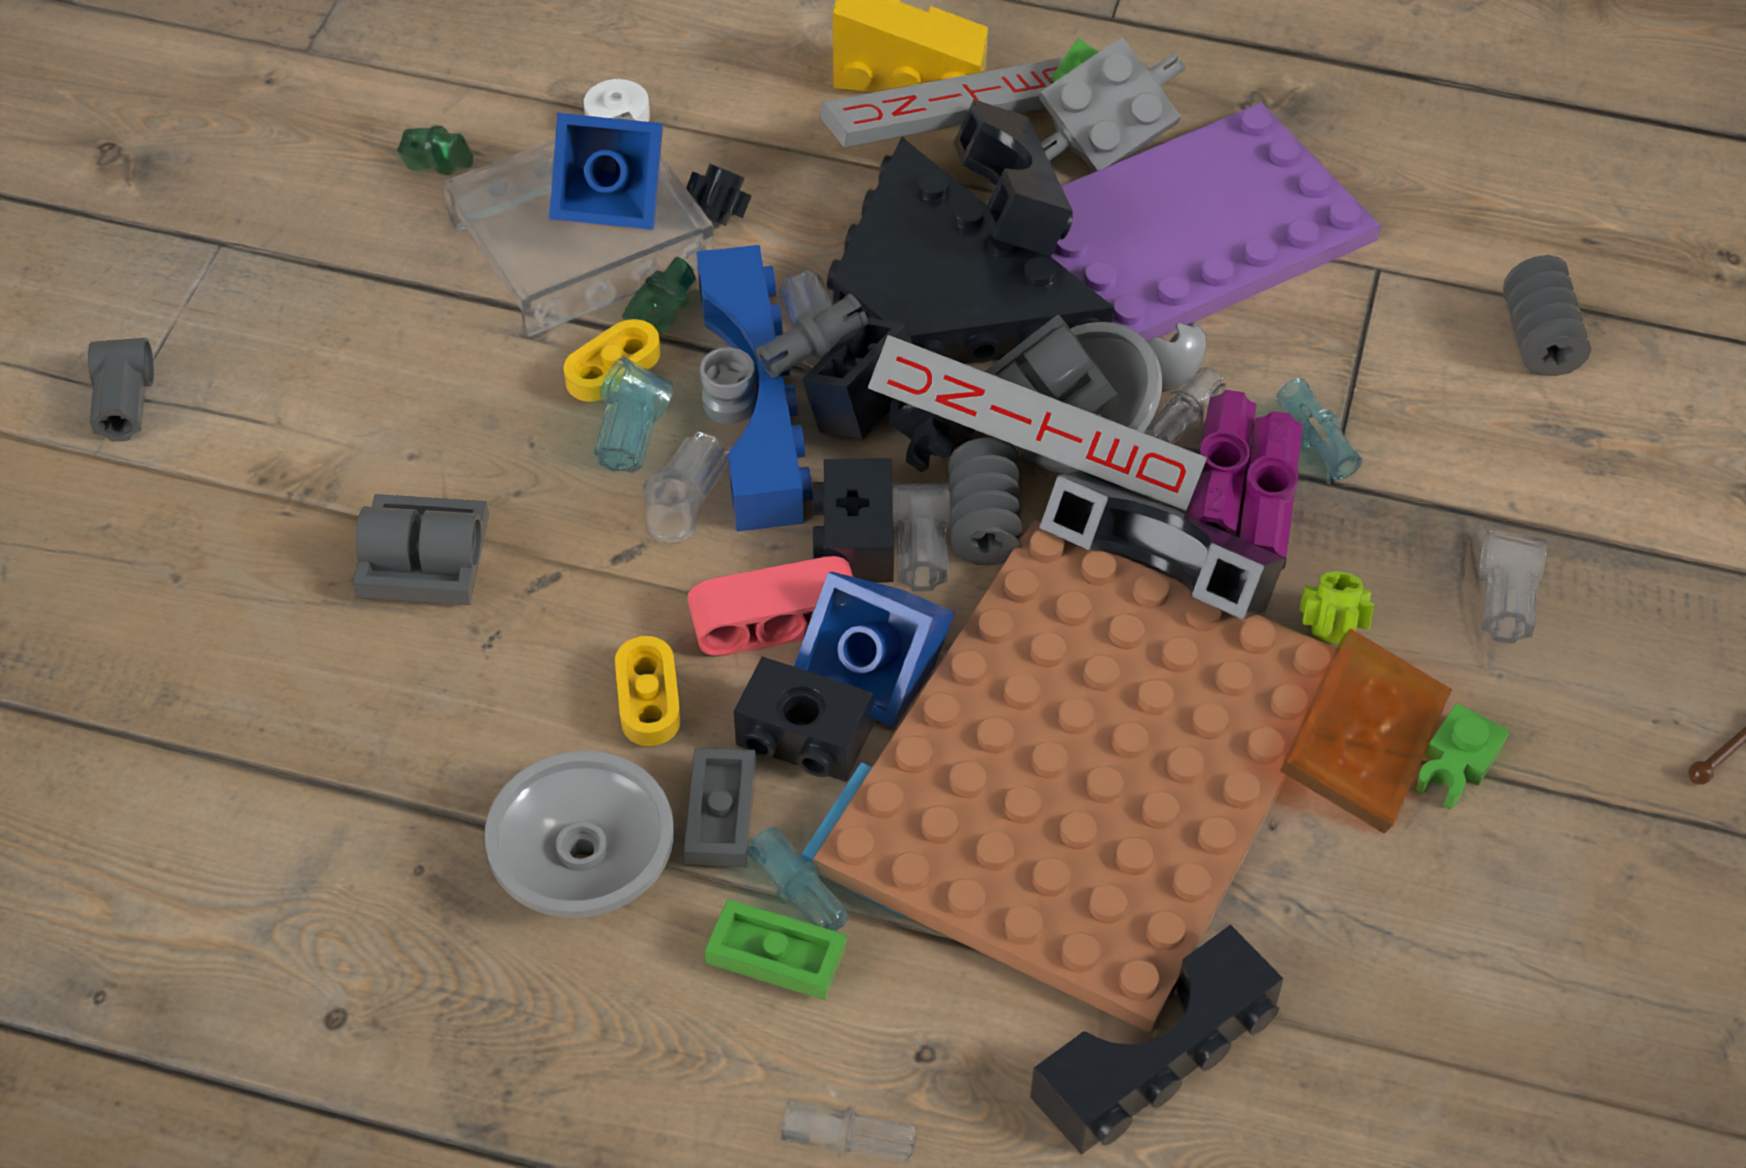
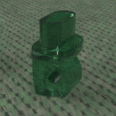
M436 124L432 125L431 128L405 129L397 148L407 168L421 171L434 167L441 175H451L456 168L468 169L472 166L474 159L473 153L461 133H449L443 126Z
M675 257L664 272L656 270L646 278L645 283L628 303L622 314L623 320H643L653 325L658 334L666 331L675 321L677 308H685L689 303L686 292L696 280L691 266L685 260ZM659 307L657 312L650 313V310Z

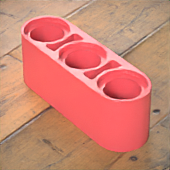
M836 556L822 557L713 578L697 584L688 593L687 602L701 651L707 655L725 656L803 640L827 573L836 572L853 577L849 562L844 558Z

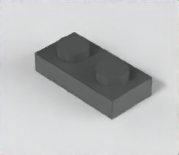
M695 748L684 844L685 865L747 867L756 770L755 750Z

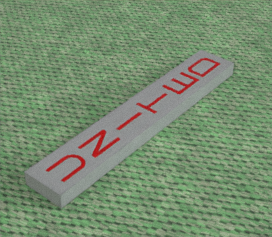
M1065 57L822 102L819 117L845 148L962 125L973 99L1015 113L1044 109L1046 107L1039 99L1040 92L1054 83L1050 79Z
M888 335L868 389L1185 511L1207 457L891 335Z

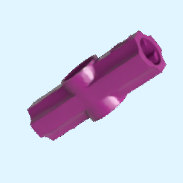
M1225 389L1223 393L1217 396H1210L1203 436L1198 453L1207 457L1192 494L1188 516L1236 536L1257 404L1251 402L1244 392Z
M1271 411L1266 416L1256 417L1254 421L1248 471L1241 504L1242 515L1238 538L1284 557L1287 560L1293 503L1299 480L1297 470L1303 424L1296 422L1290 413ZM1286 560L1284 562L1282 569H1284L1286 566Z

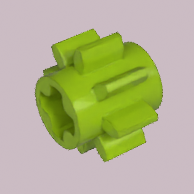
M1341 571L1326 572L1320 576L1318 588L1308 585L1303 587L1299 610L1304 613L1302 623L1304 625H1311V633L1322 641L1335 644L1347 643L1355 637L1356 628L1369 630L1371 627L1375 606L1374 603L1370 602L1371 591L1363 590L1362 580L1353 574Z

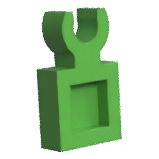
M1456 703L1428 745L1425 757L1431 761L1424 764L1421 768L1415 791L1422 795L1430 783L1441 782L1449 788L1443 806L1449 810L1454 808L1461 799L1466 779L1477 785L1481 783L1506 744L1510 730Z

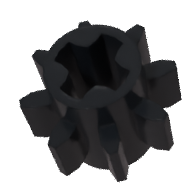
M710 163L705 175L692 171L684 191L685 195L695 199L690 212L724 226L727 225L730 215L743 218L752 195L741 191L745 178Z

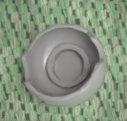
M1177 323L1175 326L1177 333L1168 342L1159 337H1153L1146 341L1159 360L1162 372V392L1181 387L1201 367L1206 354L1207 338L1206 333L1198 323Z

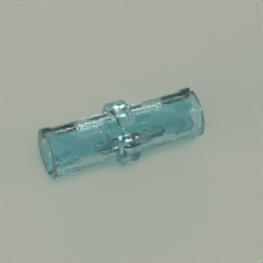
M1297 378L1282 386L1277 393L1276 400L1280 406L1284 407L1287 413L1291 414L1296 422L1303 424L1302 445L1313 449L1320 461L1328 469V473L1333 480H1343L1354 474L1361 466L1362 458L1353 450L1348 440L1340 431L1341 423L1336 414L1331 410H1325L1304 379ZM1311 417L1315 418L1328 437L1327 441H1324L1309 421Z

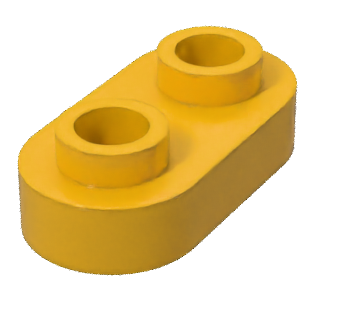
M624 320L613 325L571 353L565 360L563 367L568 392L573 397L582 401H600L611 396L651 369L660 358L659 334L656 328L643 320Z
M634 637L622 644L615 655L621 727L625 736L633 743L648 747L658 746L671 740L678 732L681 723L674 655L670 646L657 637ZM647 670L654 672L653 674L638 675V673ZM652 718L659 720L654 723H643L645 720Z

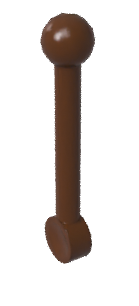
M1746 726L1705 762L1697 761L1693 763L1689 768V778L1694 783L1701 785L1710 782L1713 778V770L1746 742Z

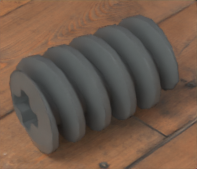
M1552 255L1535 256L1522 261L1509 272L1503 284V293L1516 334L1515 337L1520 349L1523 365L1531 372L1542 376H1559L1571 373L1585 363L1591 352L1590 342L1586 340L1588 335L1585 325L1582 323L1583 318L1578 308L1576 294L1573 292V284L1568 276L1567 264L1560 257Z
M977 438L965 442L954 450L948 462L951 546L959 557L976 565H995L1006 562L1014 548H1022L1018 540L1022 532V522L1019 519L1021 504L1018 501L1020 497V486L1018 485L1019 469L1016 466L1018 452L1014 445L998 438Z

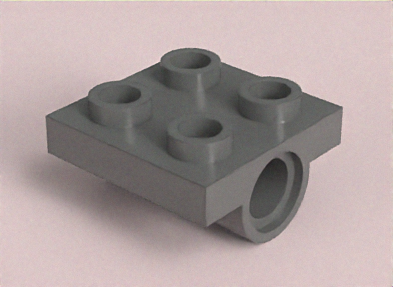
M1059 314L984 371L1091 413L1117 395L1106 377ZM1014 445L1028 462L1038 455Z
M375 494L372 507L363 506L357 522L356 553L358 563L353 580L356 598L470 605L489 519L487 501Z

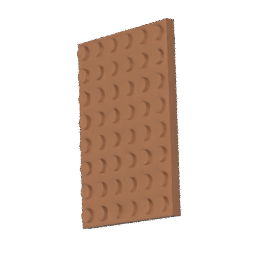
M1033 519L1019 540L1022 548L1013 549L813 858V872L1152 1034L1178 985L1183 958L1199 946L1346 667L1349 653L1258 614L1245 620L1240 619L1192 597L1190 590L1176 579L1117 554L1087 550L1039 528L1041 522Z

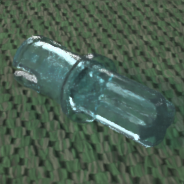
M777 827L765 829L752 840L754 846L748 847V855L772 879V882L777 886V896L783 902L792 901L813 925L837 931L846 924L848 914L845 911V907L818 878L820 868L813 861L806 862Z

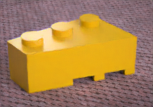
M835 0L833 9V88L873 93L985 72L988 27L930 6L928 11H924L900 2V0Z

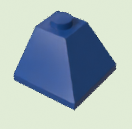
M557 113L549 219L654 230L663 123Z
M828 572L794 667L873 692V719L890 727H895L934 668L955 612L903 589L836 572Z

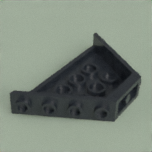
M901 137L893 155H885L879 171V184L876 190L869 189L867 191L862 206V218L859 224L852 223L849 227L844 245L845 253L841 260H833L827 276L826 286L828 290L833 291V305L844 299L848 294H852L861 305L858 309L845 315L842 320L855 312L859 314L864 311L866 317L907 323L912 344L963 364L985 363L1001 359L1058 314L1069 328L1094 322L1113 323L1115 307L1054 258L993 239L983 215L987 205L903 137Z

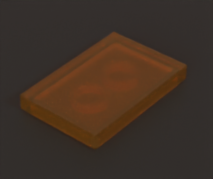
M1350 628L1337 646L1279 771L1380 832L1386 833L1396 821L1452 689Z

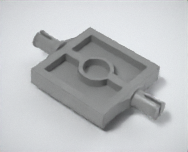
M1121 37L1042 90L1039 99L1053 117L1057 131L1041 142L1048 160L1069 148L1072 152L1082 157L1094 173L1123 161L1178 124L1181 116L1166 97L1162 84L1180 72L1185 71L1183 61H1178L1179 56L1173 52L1160 63L1149 68L1148 65L1139 60L1125 39Z

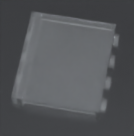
M629 111L618 116L612 117L616 119L635 120ZM555 139L443 181L450 221L457 231L465 228L468 229L521 309L524 333L527 337L557 327L564 322L604 308L609 304L641 291L649 290L656 285L686 273L698 270L696 252L715 250L713 224L662 155L660 157L654 230L549 219Z

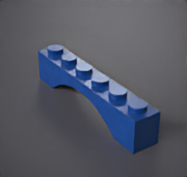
M760 245L697 251L699 292L705 327L721 337L731 348L746 352L752 358L755 369L754 382L758 392L755 410L743 435L728 452L730 491L737 532L804 524L803 501L813 500L810 469L809 467L799 468L797 458L805 457V445L801 424L791 425L790 416L798 415L794 383L784 384L783 376L790 375V368L773 379L763 366L781 356L782 353L768 361L765 359L760 361L756 353L758 346H763L775 339L776 336L783 334L780 304H770L769 301L770 297H776L773 265L763 266Z

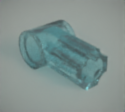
M624 356L613 364L601 388V399L607 402L593 453L599 459L598 464L613 472L627 471L634 473L643 466L654 423L660 419L671 400L673 383Z

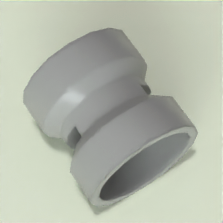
M731 347L718 348L709 352L700 364V377L703 387V411L710 419L718 423L734 424L746 420L754 412L756 405L755 386L753 385L755 369L752 358L746 352Z

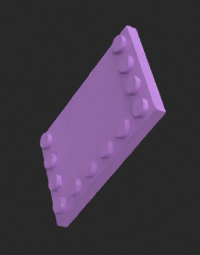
M1259 103L1061 186L1073 210V221L1067 236L1062 240L1059 239L1051 257L1115 307L1113 323L1134 330L1145 341H1148L1153 337H1161L1175 331L1177 323L1187 324L1188 322L1200 320L1378 240L1381 225L1262 103Z

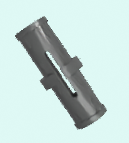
M848 294L844 299L812 318L809 315L802 316L796 320L795 328L763 346H758L756 353L760 361L764 359L768 361L782 353L781 356L763 366L769 376L775 379L779 374L811 355L819 358L828 352V345L856 329L866 326L868 320L864 311L859 314L855 312L842 320L845 315L861 307L858 300L852 294Z

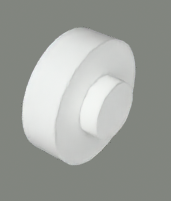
M625 79L606 80L593 86L585 95L584 110L586 116L646 122L650 119L648 94L642 86L633 81Z

